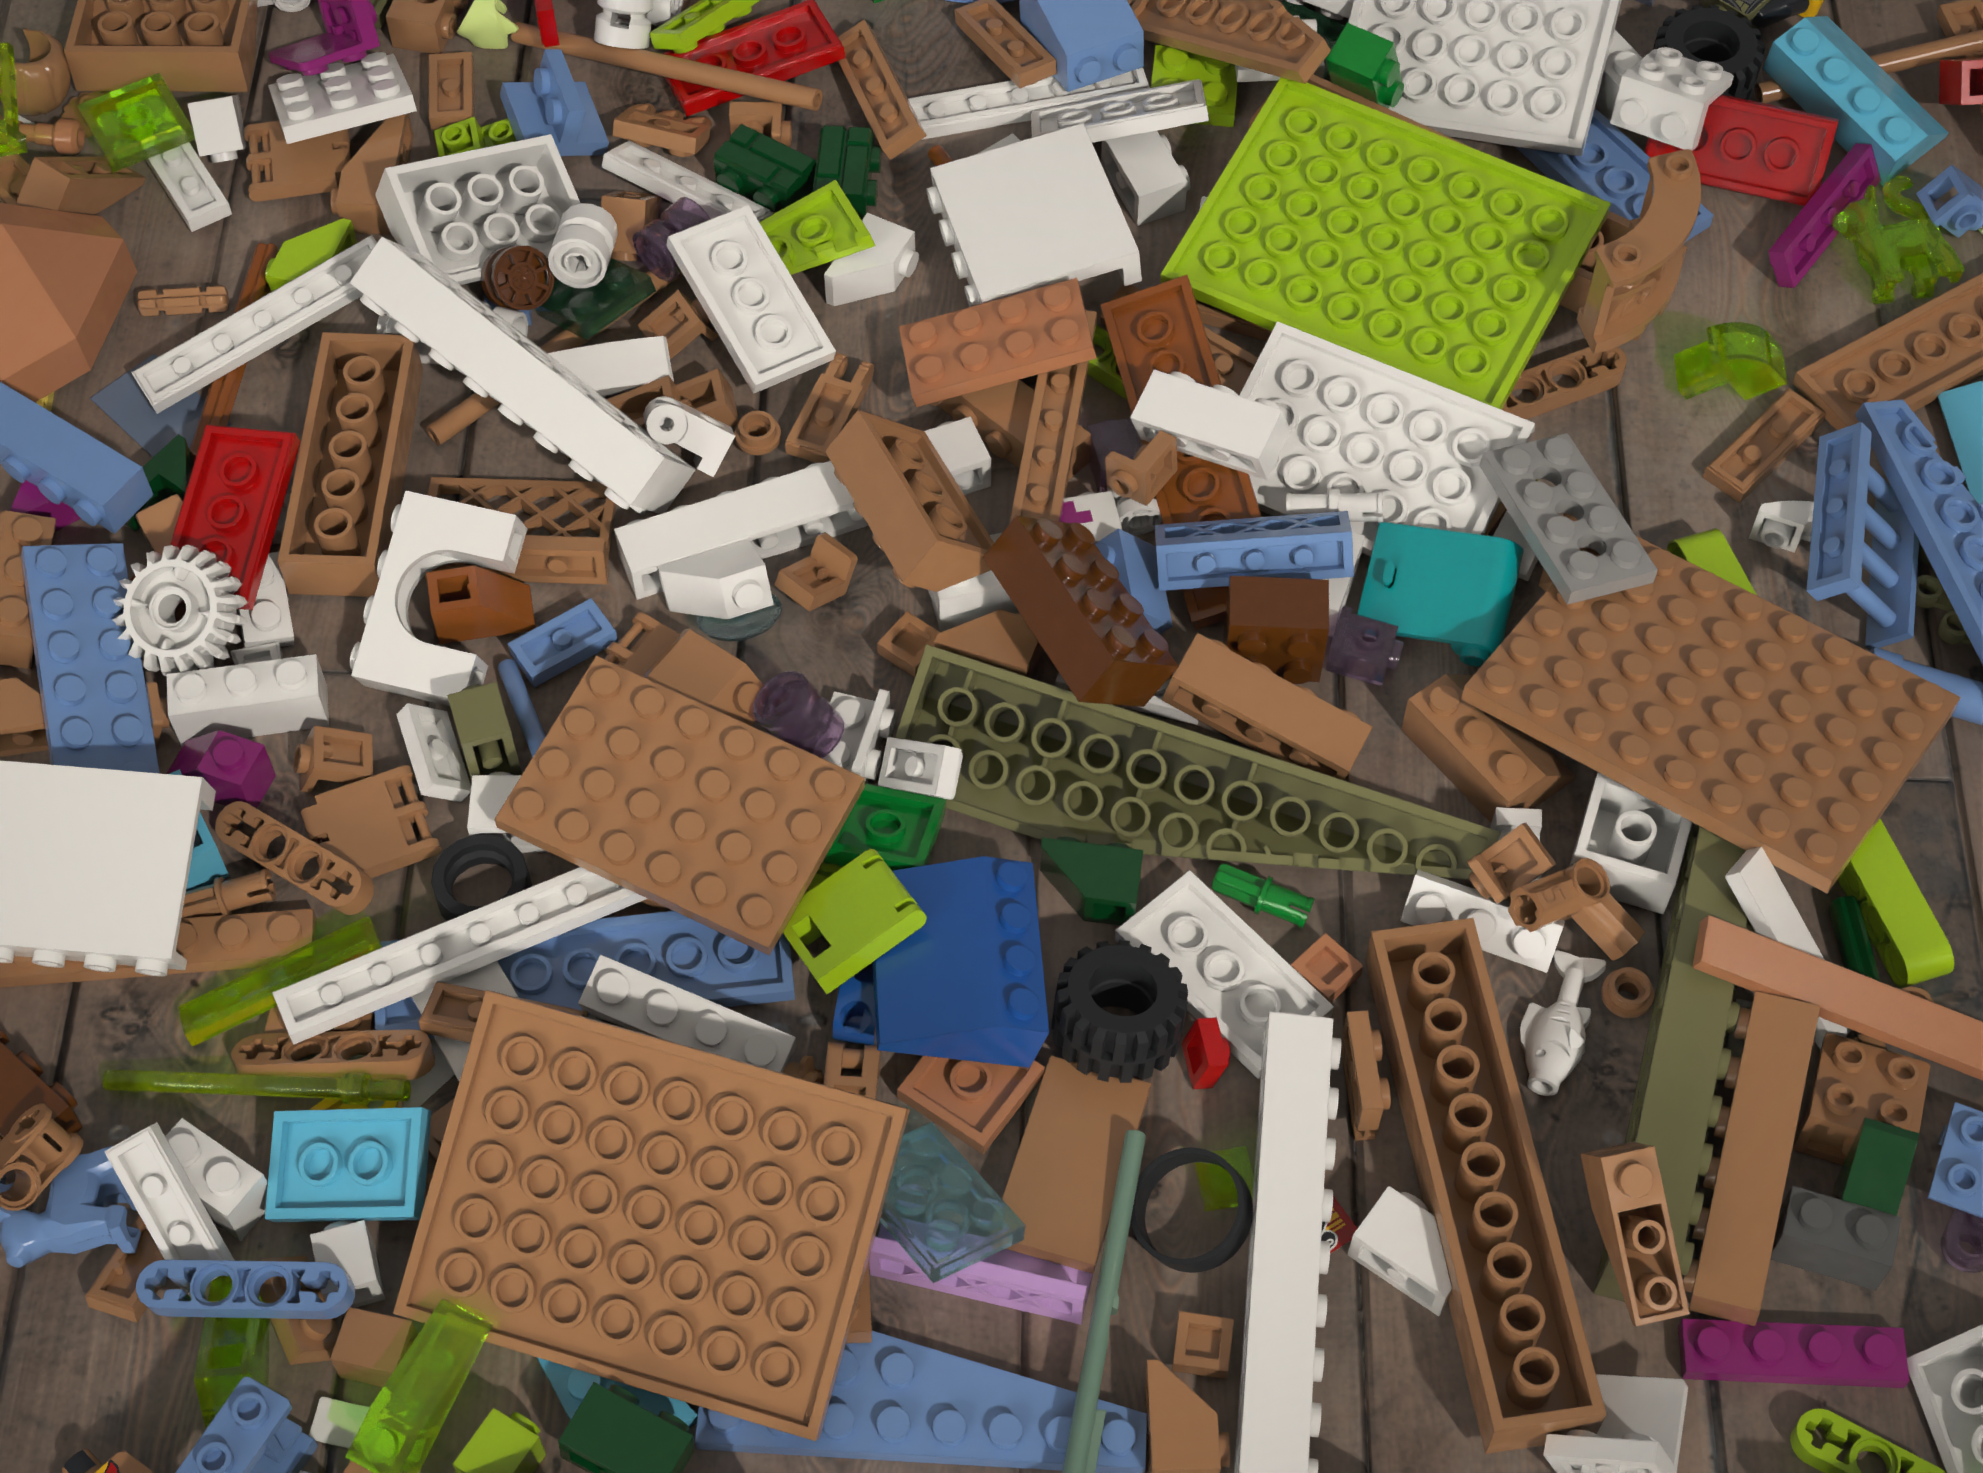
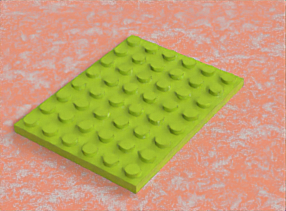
M1280 77L1163 269L1161 283L1188 275L1195 299L1270 331H1273L1278 321L1502 410L1607 219L1611 203L1306 82L1304 84Z

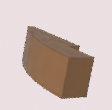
M718 368L677 385L667 375L606 399L646 431L643 416L645 407L651 400L662 396L674 398L730 427L739 423L732 387Z

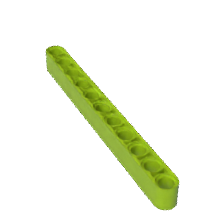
M1717 528L1670 540L1667 544V551L1757 595L1726 538ZM1880 818L1843 870L1838 881L1846 896H1854L1859 901L1868 937L1889 976L1898 987L1905 988L1950 974L1955 966L1954 955L1947 937Z

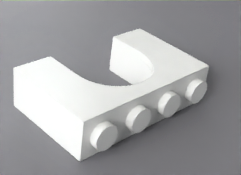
M405 491L402 504H397L392 513L391 531L393 535L389 548L381 553L378 561L377 575L380 579L375 596L371 595L368 598L364 608L363 618L366 626L362 640L354 645L351 652V676L365 687L450 706L447 695L460 692L471 685H483L488 665L476 654L425 643L415 637L408 618L409 602L415 587L426 575V572H430L445 564L467 563L515 574L528 529L522 521L513 514Z

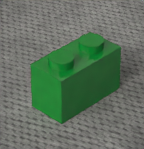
M1347 23L1326 58L1331 82L1383 107H1395L1403 94L1404 83L1402 82L1400 63L1398 62L1394 42Z

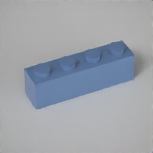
M0 382V464L12 478L21 483H24L26 480L37 486L40 492L51 502L67 504L87 524L91 526L99 524L114 534L153 496L142 466Z

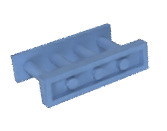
M1862 422L1819 437L1807 592L1816 601L1846 593L1867 613L1865 646L1871 650L1873 647L1881 648L1911 639L1914 636L1919 539L1892 486L1870 466L1872 432ZM1868 491L1875 497V510L1867 503ZM1865 529L1873 536L1872 548L1864 542ZM1862 567L1870 574L1869 587L1861 581Z

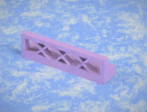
M884 1217L878 1237L875 1236L869 1257V1270L872 1276L1082 1325L1094 1275L994 1246L987 1241Z

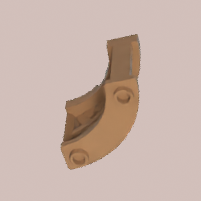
M1690 149L1649 158L1647 169L1650 179L1640 217L1630 220L1627 234L1596 248L1595 258L1597 261L1586 304L1584 307L1579 308L1576 319L1593 355L1616 348L1644 332L1645 326L1657 315H1662L1671 301L1682 268L1683 244L1693 229L1701 201L1700 173L1696 159Z

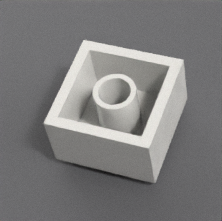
M1598 772L1586 805L1570 865L1583 858L1596 861L1607 873L1610 881L1609 893L1616 901L1664 914L1676 885L1692 822Z

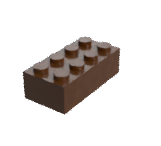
M1016 516L983 558L1078 702L1144 707L1179 667L1168 651L1167 641L1158 632L1154 631L1143 615L1144 609L1142 605L1125 589L1119 580L1118 570L1103 557L1094 544L1095 537L1089 529L1076 522L1066 523L1051 521L1046 518L1037 519Z

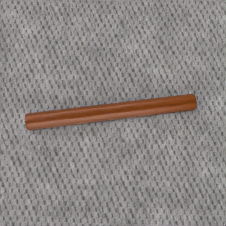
M259 243L256 245L234 313L270 293L269 284L265 280V271L269 260L275 258L279 252L275 244ZM247 362L211 383L189 449L194 463L205 426L227 427Z

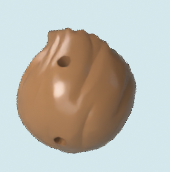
M24 28L23 31L30 48V57L28 63L11 62L0 58V101L4 107L16 114L24 116L46 115L59 107L66 98L71 81L70 69L65 57L64 48L57 39L50 34H45L42 30L37 31Z

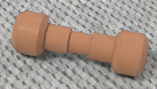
M0 114V146L4 142H35L37 145L53 146L59 154L77 155L84 147L85 130L79 120L60 118L55 124L37 123L33 125L23 124L22 121L5 120Z

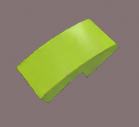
M474 116L434 130L439 157L516 141L508 118L480 127Z

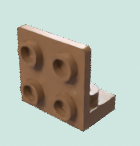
M1827 1033L1821 1045L1810 1105L1796 1132L1793 1150L1843 1165L1865 1117L1919 1133L1930 1072L1929 1063Z

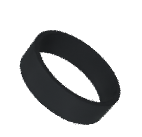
M1180 1148L1161 1155L1141 1173L1138 1178L1130 1222L1138 1242L1162 1264L1181 1272H1203L1214 1269L1228 1261L1244 1244L1252 1224L1253 1202L1250 1190L1243 1177L1221 1156L1201 1148ZM1206 1162L1224 1168L1231 1175L1238 1195L1236 1219L1225 1239L1211 1251L1193 1258H1172L1159 1253L1148 1237L1145 1224L1147 1202L1157 1183L1173 1169L1189 1163Z

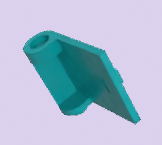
M1387 522L1379 523L1354 627L1360 631L1450 643L1452 650L1460 656L1461 662L1470 666L1481 667L1504 640L1524 550L1519 544L1500 537ZM1396 570L1394 584L1392 587H1390L1393 580L1394 572Z

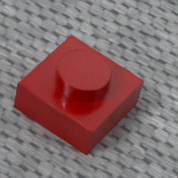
M1217 1017L1197 1018L1181 1044L1192 1089L1213 1088L1229 1065L1230 1047L1227 1039L1221 1036Z

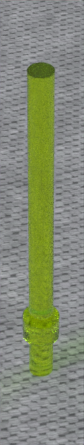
M107 1069L103 1074L102 1080L105 1090L341 1099L345 1105H368L370 1100L407 1102L411 1095V1083L409 1080L372 1079L369 1073L351 1072L345 1073L343 1078Z

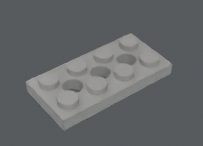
M1568 433L1483 453L1479 465L1567 605L1654 582L1658 569ZM1536 479H1545V480H1548V481L1552 482L1555 486H1554V487H1550L1548 484H1546V483H1544V482L1535 481V480H1536ZM1567 513L1574 516L1578 521H1572L1567 517L1558 516L1557 514ZM1579 548H1591L1597 551L1600 556H1594L1587 551H1581Z

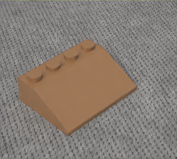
M78 0L64 49L76 91L248 92L255 62L257 0Z

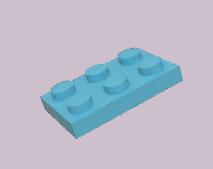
M423 1107L274 1111L265 1220L272 1222L420 1220L425 1204L431 1110Z

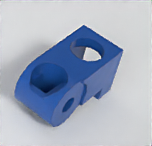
M869 964L839 986L833 1021L834 1040L864 1045H875L877 1043L873 964Z

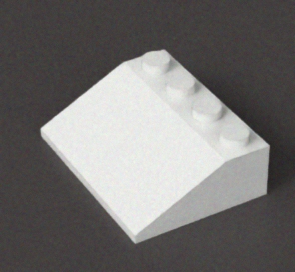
M551 134L385 168L375 194L388 228L397 243L423 255L460 285L481 281V270L485 260L492 252L502 247L531 246L541 251L548 258L563 213L571 206L580 204Z

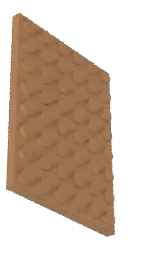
M1636 536L1658 569L1653 583L1568 605L1553 583L1465 684L1461 698L1463 701L1744 850L1762 847L1772 865L1825 893H1828L1955 712L1961 698ZM1584 547L1581 550L1587 551L1594 556H1600L1597 551L1591 548Z
M486 990L393 1314L817 1441L821 1436L910 1109Z

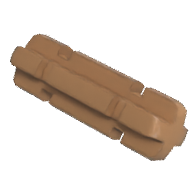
M222 285L206 286V291H201L200 286L164 288L163 293H158V289H144L138 292L137 303L140 314L145 317L160 316L161 311H165L166 315L202 314L204 309H209V313H220L228 310L229 295L226 287Z

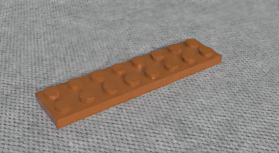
M1188 275L1100 304L1131 413H1133L1153 370L1171 374L1173 371L1181 372L1190 376L1196 383L1208 387L1222 385ZM1138 435L1141 446L1148 445L1150 443L1148 441L1140 439ZM1177 451L1178 470L1155 496L1163 524L1262 517L1249 474ZM1229 586L1182 589L1195 630L1225 620Z

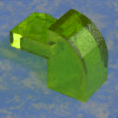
M1729 322L1708 327L1707 341L1674 354L1678 391L1686 400L1727 383L1745 401L1787 384L1782 347L1769 332L1754 324Z

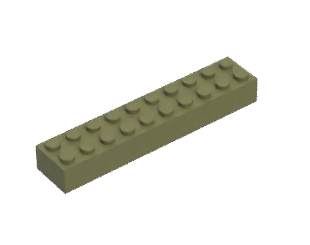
M1693 823L1685 847L1625 1143L1636 1142L1655 1146L1681 1274L1685 1276L1690 1269L1694 1253V1243L1687 1240L1691 1225L1696 1226L1698 1223L1704 1199V1193L1697 1192L1701 1176H1706L1713 1152V1145L1706 1142L1710 1127L1715 1128L1721 1110L1722 1096L1716 1095L1719 1080L1723 1081L1725 1079L1730 1062L1731 1049L1725 1048L1728 1033L1733 1034L1737 1023L1740 1003L1734 1002L1737 987L1741 988L1738 985L1692 968L1699 924L1706 916L1711 915L1754 932L1753 927L1725 879V875L1746 850ZM1604 1244L1594 1294L1625 1302Z

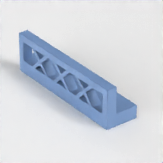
M1348 511L1155 525L1159 591L1229 586L1230 576L1300 579L1354 577L1352 529Z

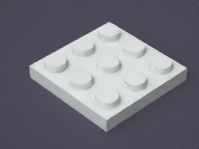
M384 52L368 54L365 58L361 59V62L346 66L343 63L328 64L329 69L316 75L287 74L276 80L277 83L268 85L287 144L417 111L412 92L395 55H386Z

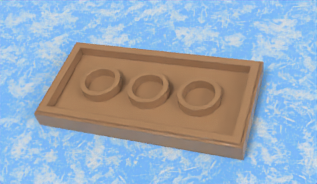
M1050 1055L990 1232L989 1244L1094 1274L1107 1233L1125 1132L1127 1130H1139L1152 1083L1132 1078L1131 1083H1120L1117 1077H1109V1082L1097 1080V1073L1091 1071L1088 1075H1085L1077 1070L1078 1063H1068L1065 1059Z

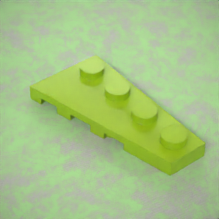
M836 180L759 222L790 275L876 246L871 234Z

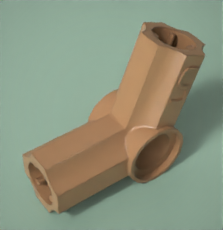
M1589 858L1580 859L1561 871L1516 888L1510 893L1511 902L1508 912L1516 926H1522L1531 933L1557 921L1573 918L1612 961L1625 955L1629 949L1640 941L1645 933L1640 925L1609 893L1610 881L1603 867Z

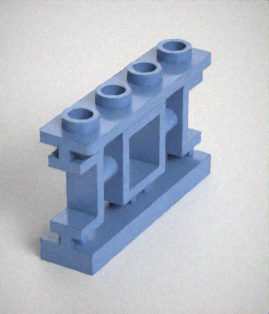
M244 1377L175 1473H299L311 1458L318 1445L315 1439L302 1432L301 1426L286 1418L292 1410V1405L287 1398L250 1377Z

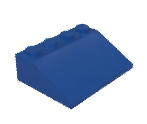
M982 856L893 870V873L910 893L917 905L923 910L927 920L920 929L872 962L877 1050L1030 1068L1049 1034L1033 863Z

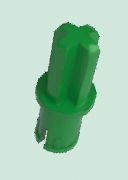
M1228 864L1220 865L1212 882V890L1214 892L1255 908L1254 914L1259 915L1263 911L1295 924L1301 929L1305 926L1308 914L1289 906H1294L1310 913L1315 900L1313 897L1304 896L1273 883L1274 878L1268 876L1267 880Z

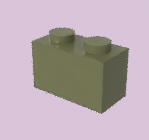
M497 682L485 685H471L460 692L447 695L471 781L472 775H489L494 772L522 775Z

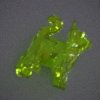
M1897 176L1885 182L1882 192L1885 203L1893 212L1911 220L1889 225L1881 224L1874 185H1869L1866 188L1863 199L1849 203L1842 212L1833 217V228L1854 244L1859 264L1875 282V288L1871 295L1874 304L1893 303L1895 299V284L1901 283L1904 280V271H1909L1914 278L1911 294L1915 299L1931 298L1934 294L1935 283L1940 276L1948 277L1952 284L1957 283L1965 271L1956 251L1943 238L1938 226L1929 219V215L1922 204L1900 194L1901 191L1913 187L1912 180L1907 176Z

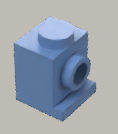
M1950 165L1916 193L1933 224L1936 226L1941 225L1958 238L1968 230L1975 231L1983 226V189L1954 165ZM1955 187L1958 193L1949 201L1944 203L1939 199L1951 188Z

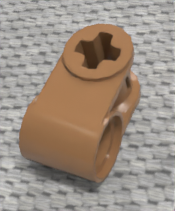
M39 1103L25 1111L13 1124L9 1133L0 1141V1180L8 1171L15 1169L16 1173L15 1182L12 1187L0 1193V1206L6 1210L18 1211L31 1205L49 1183L75 1160L83 1147L84 1141L77 1133H68L51 1118L52 1111L45 1103Z

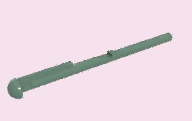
M1127 1130L1124 1136L1062 1473H1095L1106 1415V1410H1097V1403L1108 1348L1109 1321L1111 1315L1118 1313V1287L1146 1135L1138 1130Z

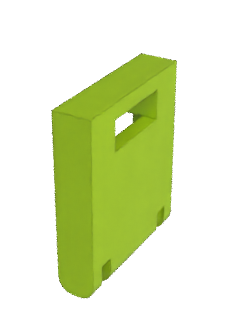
M869 849L804 894L783 934L824 992L829 994L920 929L925 924L927 917L887 863L884 862L880 854L875 849ZM823 934L831 947L813 958L803 943L809 945Z

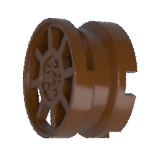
M507 246L495 250L487 257L481 270V284L487 298L497 307L502 306L513 310H532L541 306L549 298L554 286V275L549 268L548 258L538 249L531 246ZM544 270H546V273H547V284H546V285H545V273H544Z

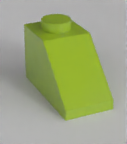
M342 218L284 241L276 257L271 258L266 267L265 280L269 284L271 292L357 244L352 220Z

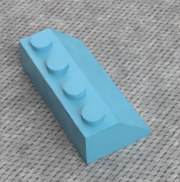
M1828 16L1805 17L1773 41L1763 70L1807 113L1838 119L1834 139L1847 152L1856 143L1871 144L1881 179L1879 183L1882 186H1885L1947 137L1949 132Z

